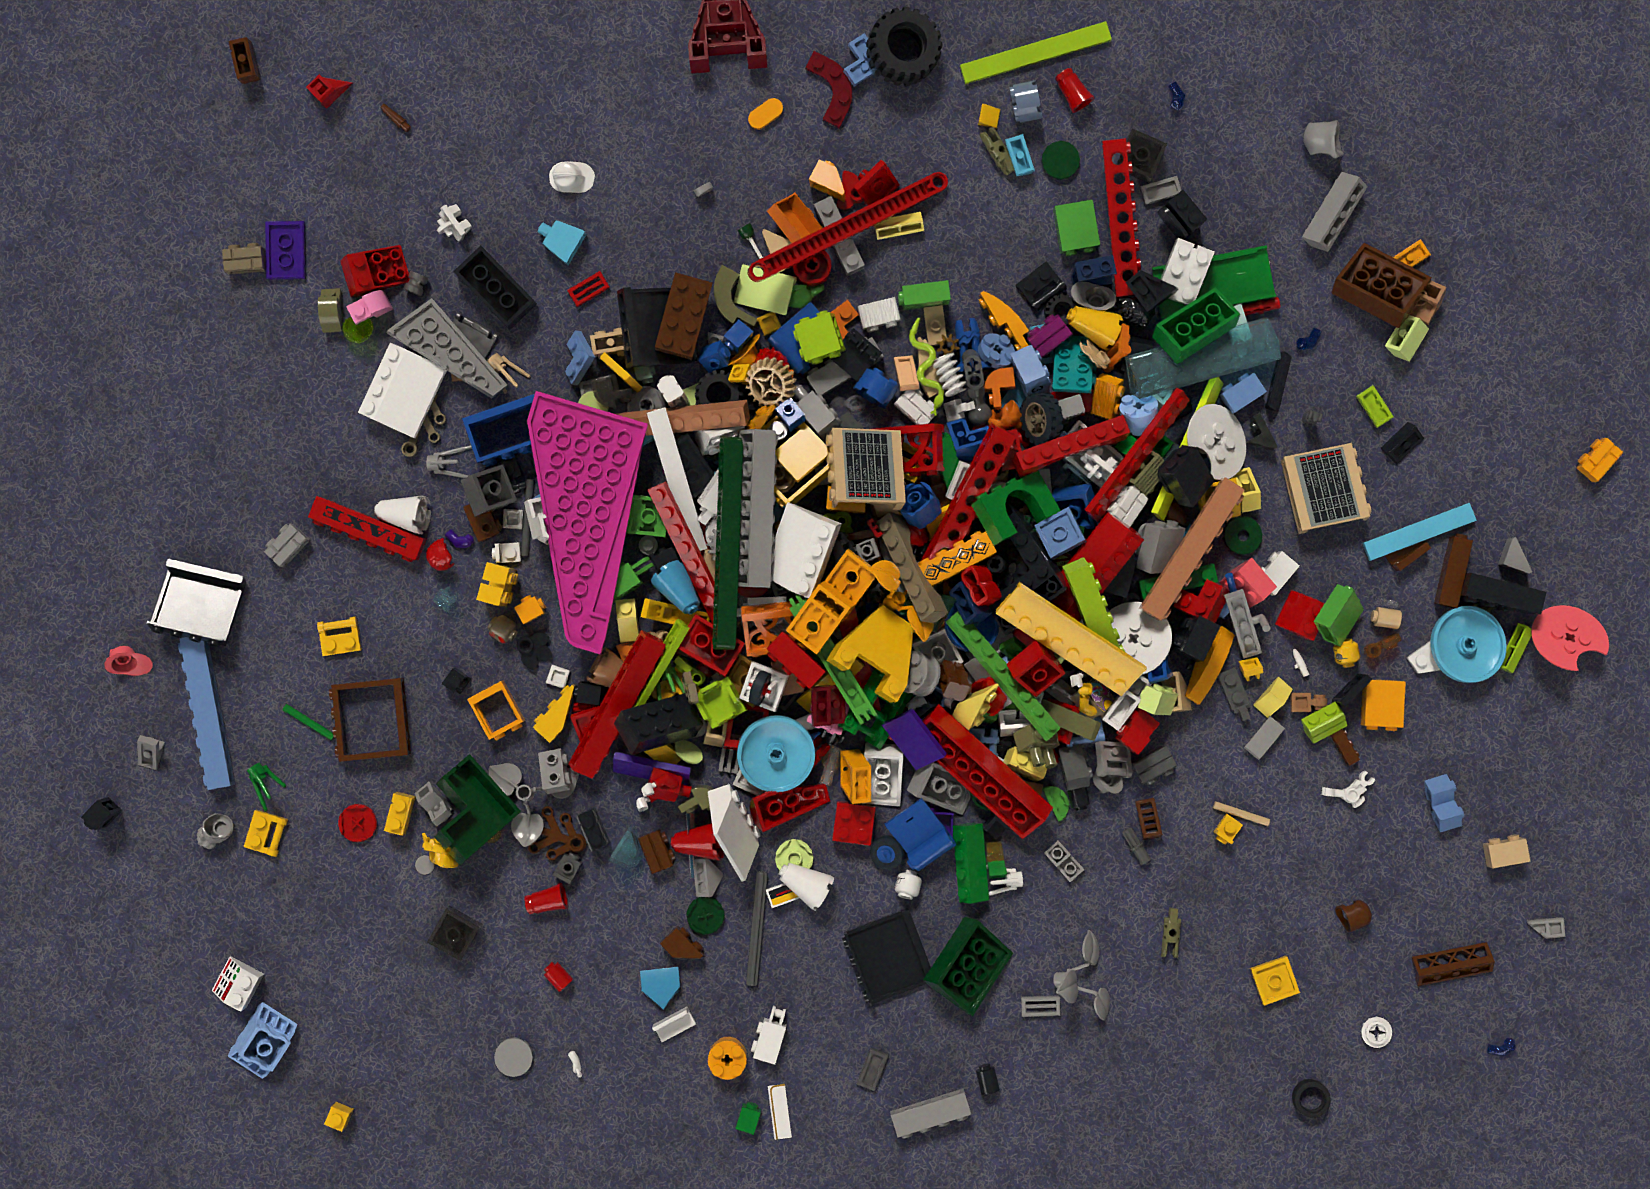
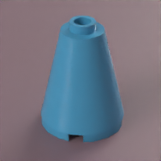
M675 560L665 564L660 568L661 572L658 575L656 573L651 579L652 585L684 614L695 613L700 602L683 562L680 563L679 560Z

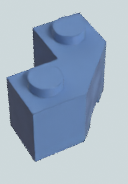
M1447 774L1425 780L1426 798L1431 802L1433 809L1431 811L1432 818L1440 832L1462 826V818H1464L1463 809L1461 806L1458 807L1454 800L1456 785L1453 780L1450 781Z

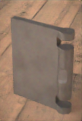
M458 312L453 323L486 359L499 334L494 333L492 339H489L490 329L467 316L463 319L462 323L459 322L462 314Z

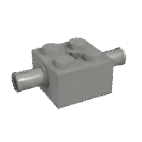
M798 385L793 391L799 400L796 404L805 414V422L826 444V435H829L832 428H841L839 424L842 422L838 418L837 413L826 404L827 402L821 394L816 395L813 390L808 394L802 385Z

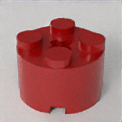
M824 250L794 265L793 272L795 277H797V280L802 285L809 287L823 284L831 273L829 254ZM810 262L817 265L814 270L808 267Z

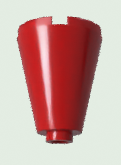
M712 823L689 830V833L687 830L674 834V837H671V847L674 848L675 852L721 861V858L724 857L725 853L713 834Z

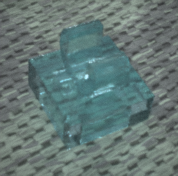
M446 587L445 590L441 588L433 599L447 613L453 608L458 597L457 593L454 596L448 594L450 587Z

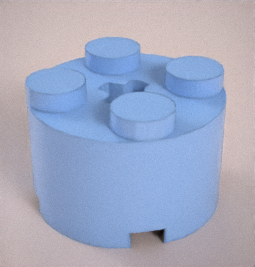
M1143 392L1131 396L1125 395L1121 398L1122 402L1119 405L1120 416H1124L1130 432L1134 436H1141L1159 412L1158 401L1152 396L1151 392Z

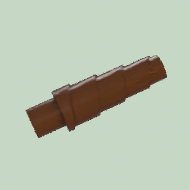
M386 104L380 107L398 128H402L405 132L411 129L407 120Z

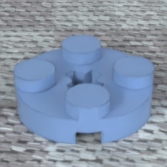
M992 333L983 337L978 345V353L985 363L988 361L992 364L991 367L995 369L1007 368L1012 363L1010 353L1015 352V349L1007 335Z

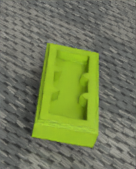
M1374 385L1356 395L1376 428L1394 417Z

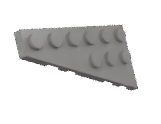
M432 298L387 330V334L490 398H493L507 387L504 380Z

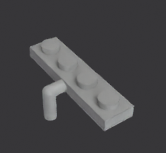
M1243 589L1225 594L1224 597L1243 659L1262 653L1254 624L1260 623L1263 631L1268 632L1270 626L1265 615L1260 614L1251 617Z

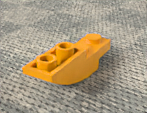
M985 291L981 292L978 301L983 309L987 308L991 324L993 326L996 325L998 328L1003 325L1006 326L1004 329L1005 333L1015 341L1014 348L1016 351L1029 346L1024 338V335L1029 330L1020 317L997 297Z

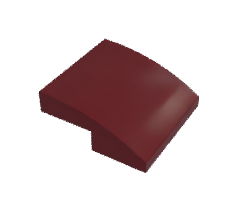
M836 684L811 687L812 727L830 726L831 724H842L845 722V699Z

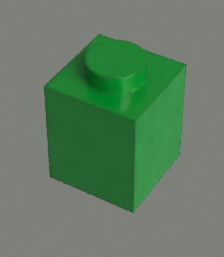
M752 1102L743 1103L735 1129L754 1135L761 1114V1108H758V1105Z

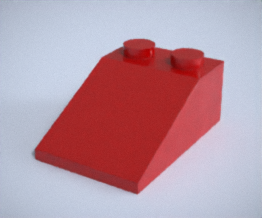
M695 614L688 625L690 629L678 649L720 676L728 677L739 655L745 649V643L736 638L734 650H714L712 644L713 624Z

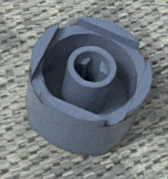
M1036 80L1014 84L1013 87H1009L1012 103L1017 104L1013 106L1016 122L1020 121V123L1043 118Z

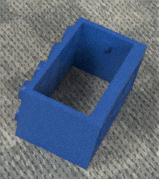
M535 394L462 418L477 463L489 467L497 464L496 460L504 459L506 461L515 458L517 453L524 455L532 452L531 441H527L483 456L481 442L477 438L474 428L531 409Z

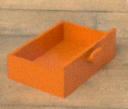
M795 192L774 203L767 210L768 214L791 243L823 228L814 217L813 212L805 206Z

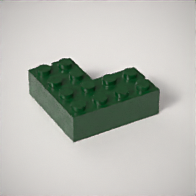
M469 754L436 784L461 813L434 837L445 850L447 848L451 850L449 854L461 866L511 822L521 810Z

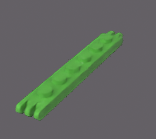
M799 594L795 595L799 603L796 604L793 598L789 599L792 605L789 609L794 617L807 601V598L802 599ZM814 621L809 622V629L816 632L818 629L817 623ZM830 637L817 655L860 725L864 724L862 715L869 721L871 717L868 711H871L874 717L878 714L850 669L841 671L826 661L835 646Z

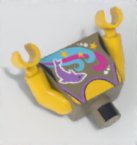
M1094 678L1083 683V686L1070 697L1079 707V710L1087 717L1094 719L1100 716L1102 720L1115 700L1109 688Z

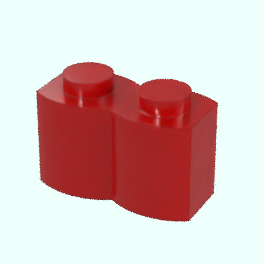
M984 564L970 565L961 572L962 581L970 589V596L977 606L992 605L1001 598L1000 589L992 581L991 572Z

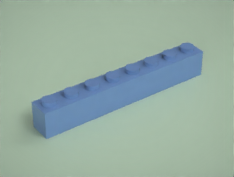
M188 637L179 638L178 649L180 654L183 655L184 660L182 662V669L187 676L185 686L191 698L189 699V707L194 714L192 724L193 728L197 730L198 736L196 737V745L198 749L200 748L201 752L199 762L201 767L204 768L205 773L203 775V783L207 786L208 790L235 785L210 646L205 641L197 643L189 640Z

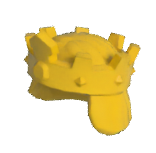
M422 833L424 841L422 848L429 851V860L432 863L443 868L458 867L459 864L449 854L451 851L449 848L445 850L435 838L430 839L425 833Z

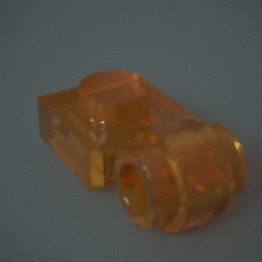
M1399 633L1391 634L1378 640L1376 643L1367 644L1364 648V653L1369 658H1377L1381 654V649H1393L1398 646L1397 643L1402 641ZM1372 647L1374 648V653H1373V654L1371 653V648H1372Z

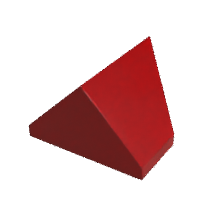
M319 74L306 88L327 109L353 83L325 78Z

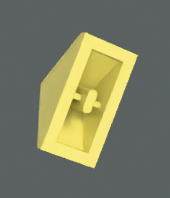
M1277 677L1253 706L1268 718L1285 704L1293 689L1280 677Z

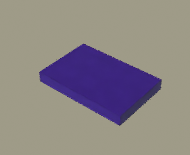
M265 221L266 279H306L305 222Z
M913 708L884 722L882 725L915 770L931 764L947 754Z

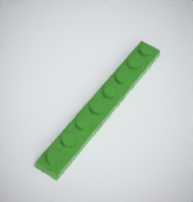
M957 611L946 621L947 625L1044 740H1049L1060 729V726L1038 700L1013 678L1006 662L974 624L965 625L959 611Z

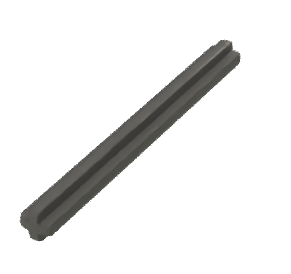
M762 871L756 873L746 978V984L749 986H757L768 877V874Z

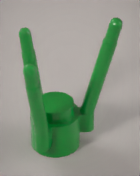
M259 762L250 767L247 772L250 775L249 778L253 783L263 810L266 812L268 809L257 783H259L268 799H271V796L262 781L267 777L265 773L283 788L286 787V784L270 771L267 765L262 766Z

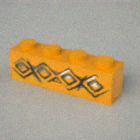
M978 531L970 536V540L966 542L961 540L953 544V549L949 551L943 549L935 554L937 557L931 560L926 558L918 562L922 573L933 587L959 574L970 565H976L995 555L997 551L987 533Z

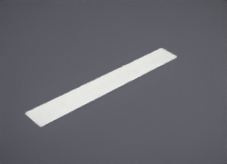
M666 408L648 412L647 416L668 486L699 550L707 549L700 522L697 520L698 515Z

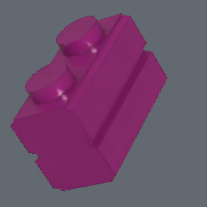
M1053 314L1044 320L1045 324L1040 328L1036 326L1028 333L1030 336L1027 339L1035 350L1039 351L1042 358L1073 335L1058 314L1055 316Z

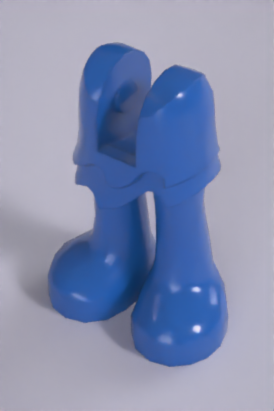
M969 318L970 331L964 332L962 320H957L955 323L956 339H959L956 342V346L960 348V363L956 366L960 367V370L957 374H964L962 355L968 350L967 345L970 342L971 348L978 352L980 330L975 318ZM980 357L982 370L991 369V363L988 361L985 363Z

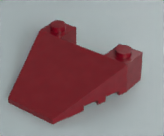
M702 0L698 18L693 27V34L688 43L691 74L710 72L709 56L747 53L748 69L767 68L765 37L758 27V23L751 12L747 0Z

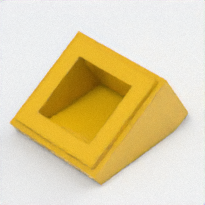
M982 104L978 125L997 129L1000 109Z

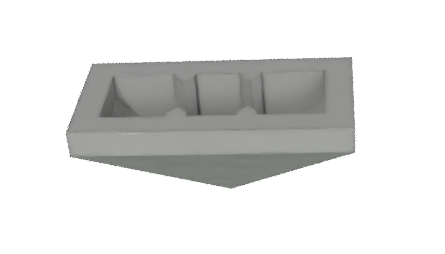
M694 858L696 897H712L723 877V873L709 859Z

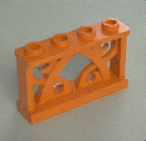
M790 601L741 606L747 656L760 657L767 655L769 651L766 648L777 638V635L769 629L776 625L779 618L784 617L789 624L793 621L791 619L793 614L789 609L792 607ZM765 619L773 620L770 624L764 625L768 623V621H766ZM748 621H753L757 628L749 632ZM761 632L757 641L762 639L764 643L754 644L751 641L752 637ZM791 634L789 635L804 650H810Z

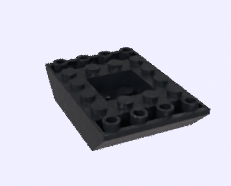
M1008 498L1005 503L1006 511L1018 533L994 546L997 551L995 555L1004 558L1006 568L1001 573L991 572L992 581L999 587L1001 598L994 604L989 605L993 612L992 616L1005 636L1017 627L997 615L996 609L1015 590L1019 582L1050 603L1067 590L1065 577L1059 567L1049 557L1045 546L1024 514ZM978 517L970 525L971 531L968 536L964 537V542L970 540V536L978 531H981V533L986 532ZM986 559V560H984V561H982V562H980V563H978V564H976V565H983V564H984V565L987 567V560H988V559ZM995 559V560H994L995 564L992 565V567H995V568L998 569V568H999L998 565H999L1001 562H1000V561H996V559ZM1014 562L1016 570L1010 573L1009 565Z

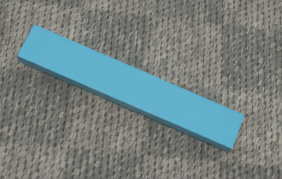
M1467 503L1362 544L1369 561L1477 520L1470 503Z

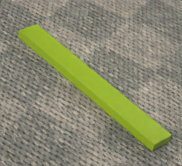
M1105 21L960 65L964 83L969 84L1110 42L1112 38Z

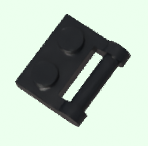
M1047 261L1016 284V287L1036 312L1060 291L1063 292L1067 289L1065 283L1058 277ZM1053 281L1056 284L1039 299H1034L1033 295Z

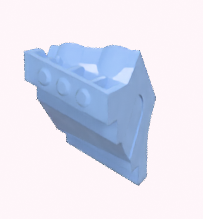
M262 1002L257 1006L255 1014L250 1017L243 1032H241L236 1043L231 1047L228 1057L263 1079L270 1071L273 1072L291 1044L290 1039L294 1035L298 1024Z

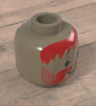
M504 615L495 616L488 625L489 635L501 643H506L509 640L513 641L518 633L516 631L517 625Z

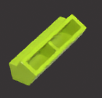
M1518 623L1506 647V655L1500 667L1501 669L1509 673L1514 672L1532 636L1530 627ZM1522 629H1524V631H1523V633H1522V635H1521V637H1520V639H1519L1517 645L1515 646V643H1516V641H1517V639H1518V637H1519V635H1520ZM1514 649V651H1513V653H1512V655H1511V657H1510V659H1509L1507 665L1505 666V664H1506V662H1507V660H1508V658H1509V656H1510L1512 650Z

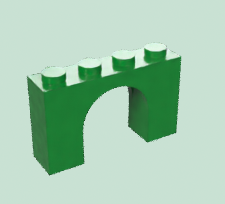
M1039 470L1020 477L1021 479L1019 480L1013 478L1005 483V487L1002 488L999 485L991 490L992 493L987 494V492H984L976 497L977 501L972 504V507L994 546L1018 533L1006 511L1005 503L1008 496L1021 499L1027 505L1037 524L1061 511Z

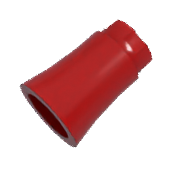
M1071 68L1063 70L1055 77L1072 113L1083 109L1095 99Z
M562 883L524 897L525 907L529 914L568 909V899Z

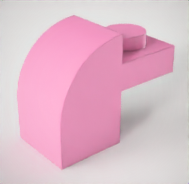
M383 290L362 296V299L346 306L356 325L372 316L377 318L393 310Z

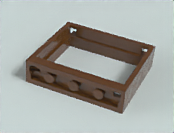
M404 678L331 685L332 689H329L330 700H333L331 717L335 719L333 737L337 740L335 756L339 762L411 754ZM393 685L400 750L346 755L340 690Z

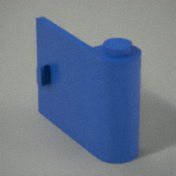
M811 302L767 339L776 351H780L787 358V363H789V366L797 375L800 373L804 375L811 369L809 366L811 363L802 360L799 349H801L800 343L796 341L793 334L795 330L794 325L799 323L798 320L805 317H810V319L817 317L816 314L819 311Z
M922 798L885 823L886 828L908 854L909 860H907V863L912 870L920 871L956 846L952 835Z

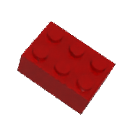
M784 631L766 648L769 651L767 655L774 662L779 660L783 664L781 668L788 675L793 673L797 677L796 682L802 688L807 686L810 689L826 672V669Z

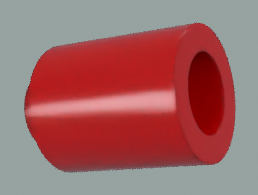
M551 962L544 969L546 972L544 976L558 992L573 980L558 962L556 964Z

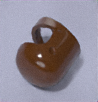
M1355 900L1349 906L1342 904L1335 907L1336 915L1347 932L1369 925L1372 920L1371 910L1362 900ZM1342 910L1346 914L1348 920L1344 918Z

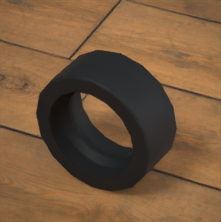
M1305 1079L1294 1087L1292 1102L1301 1114L1309 1118H1316L1325 1114L1329 1109L1331 1097L1328 1089L1322 1083L1314 1079ZM1308 1087L1317 1088L1322 1094V1103L1316 1109H1307L1300 1102L1301 1093Z

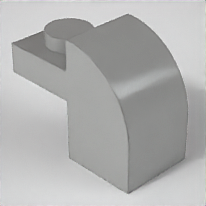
M426 783L414 793L418 803L428 812L434 825L438 826L452 815L450 804L432 783Z

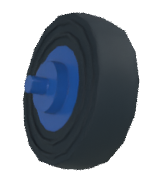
M884 835L878 837L872 843L870 857L877 867L891 870L899 866L903 861L904 849L893 836Z

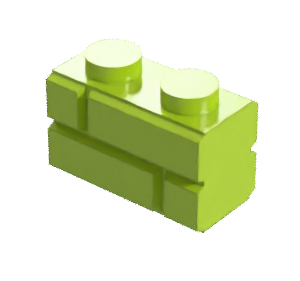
M1336 702L1301 719L1304 731L1313 744L1347 727L1345 714Z

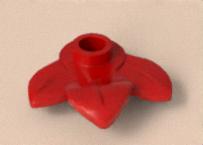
M843 171L842 185L846 199L844 202L838 199L836 206L839 209L846 210L850 209L855 203H862L863 200L861 197L854 196L856 191L854 185L859 181L858 176L850 171Z

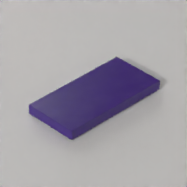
M619 752L614 753L613 772L649 780L652 769L655 767L681 775L683 777L681 784L689 785L690 767Z

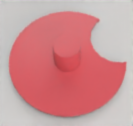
M1565 605L1549 607L1543 610L1541 614H1538L1532 624L1531 635L1536 649L1547 661L1562 669L1579 671L1576 661L1583 652L1597 651L1605 656L1608 653L1609 640L1604 627L1595 617L1582 609Z

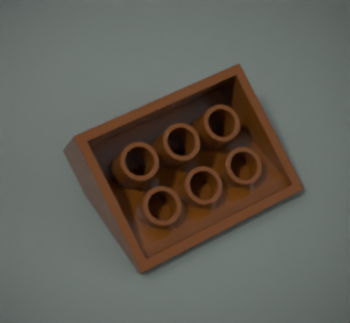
M1363 243L1336 277L1331 293L1400 328L1410 315L1432 277Z

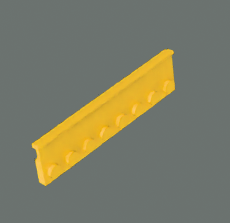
M1020 582L1015 590L996 609L997 615L1121 697L1142 673L1147 670V666Z

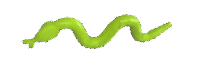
M917 317L910 330L909 341L913 347L929 353L928 359L918 367L916 374L918 381L922 385L938 390V395L933 403L934 410L930 412V414L934 413L936 416V409L944 401V390L942 389V384L927 379L924 376V372L935 362L936 351L928 343L919 342L915 339L920 323V318Z

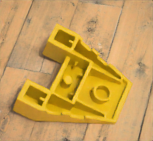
M881 605L846 637L836 643L826 661L841 671L850 669L857 656L885 674L875 693L890 703L898 702L908 682L914 629L909 622Z

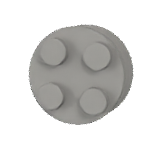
M911 651L908 682L903 692L913 693L920 697L927 696L933 692L937 684H940L939 662L931 655L923 654L919 651Z

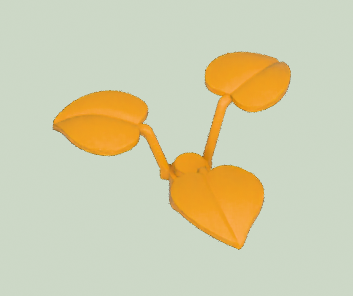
M882 560L873 564L868 570L876 577L882 587L891 591L883 600V606L892 612L895 610L898 612L907 610V618L910 625L923 642L927 641L933 630L934 623L921 621L914 605L903 606L906 601L905 595L908 592L907 590L903 593L896 592L901 584L898 567L888 560Z

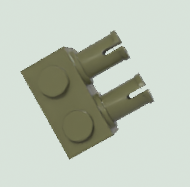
M1028 725L1013 733L1018 752L1030 753L1033 767H1040L1045 764L1046 768H1053L1058 765L1053 749L1060 745L1057 732L1047 741L1044 740L1033 725Z

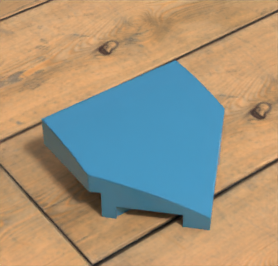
M679 967L640 971L642 992L664 1010L670 1000L679 992Z

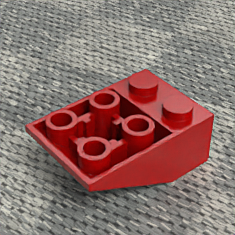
M401 245L347 254L340 260L351 298L402 285L410 280Z

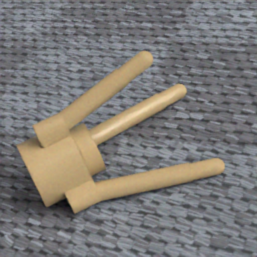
M496 353L487 361L498 374L502 373L516 388L518 384L505 371V363L520 374L530 378L528 373L510 362L504 355L501 357ZM506 389L502 390L504 394L507 393Z

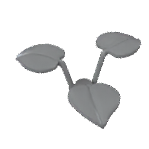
M504 763L489 766V776L507 796L512 795L515 788L517 789L516 796L523 801L527 814L520 813L512 820V833L523 847L533 844L542 834L544 822L539 814H531L528 802L534 798V792L543 791L542 787L518 786L522 781V773L514 764ZM568 768L572 778L570 790L552 793V795L560 799L570 796L575 790L579 773Z
M1087 930V935L1082 945L1085 964L1067 969V972H1056L1053 980L1055 987L1058 988L1056 993L1062 996L1068 1003H1075L1078 990L1095 995V1012L1101 1020L1105 1021L1110 1008L1108 991L1105 988H1100L1097 992L1077 986L1075 971L1088 967L1090 964L1096 965L1099 959L1098 941L1095 935L1090 930Z

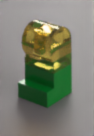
M1001 841L985 843L989 879L1006 877L1007 871Z

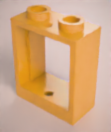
M504 680L467 699L489 740L494 738L497 741L506 736L505 731L511 729L513 732L523 727L521 723L525 719ZM502 690L517 720L493 732L478 703Z
M859 749L840 751V787L852 804L871 802V765Z

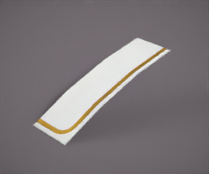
M785 1084L768 1086L774 1139L791 1138Z

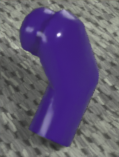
M452 529L445 534V537L456 548H468L474 542V538L471 535L458 536Z

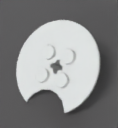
M1208 404L1199 408L1189 422L1187 431L1188 446L1197 447L1200 453L1207 454L1211 464V474L1215 480H1221L1224 477L1229 479L1239 472L1246 456V440L1242 426L1235 415L1221 405Z
M1142 602L1123 603L1109 611L1114 620L1111 625L1113 629H1117L1120 639L1117 641L1119 645L1122 644L1125 652L1147 666V670L1142 673L1144 675L1160 666L1169 654L1172 645L1171 627L1167 618L1158 621L1140 610L1139 607Z

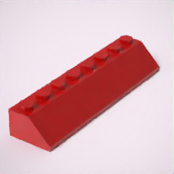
M1107 512L1086 539L1087 542L1081 545L1067 564L1083 557L1088 563L1091 562L1096 572L1093 574L1094 579H1098L1102 590H1099L1101 595L1144 539L1135 529ZM1062 570L1067 590L1051 603L1080 622L1082 619L1064 570ZM1018 628L1013 632V635L1027 647L1035 641L1034 638ZM1044 646L1050 653L1054 655L1055 652Z
M940 704L926 715L922 720L947 753L945 757L936 762L1018 836L1024 839L1046 821L1053 807Z

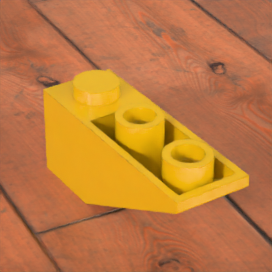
M574 684L571 686L566 685L560 692L562 696L557 701L554 699L547 706L549 710L544 715L541 713L534 720L536 724L533 728L549 743L565 728L574 695Z

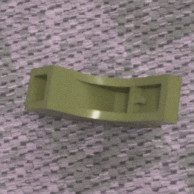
M722 265L714 282V298L719 312L732 325L739 319L749 328L750 326L755 328L758 319L738 309L732 301V290L739 278V274Z

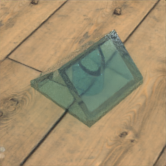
M1066 461L1051 478L1053 491L1056 488L1090 483L1093 490L1097 487L1091 479L1087 478L1085 474L1069 461Z

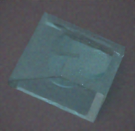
M634 824L629 826L609 858V861L628 870L632 866L636 868L642 859L639 856L641 848Z

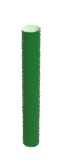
M286 704L283 711L329 740H333V732L290 705Z

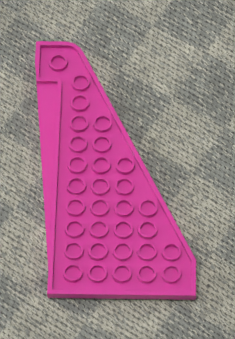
M536 391L527 424L543 514L547 517L544 520L546 531L549 535L548 542L564 633L572 646L601 654L607 636L642 447L649 424Z

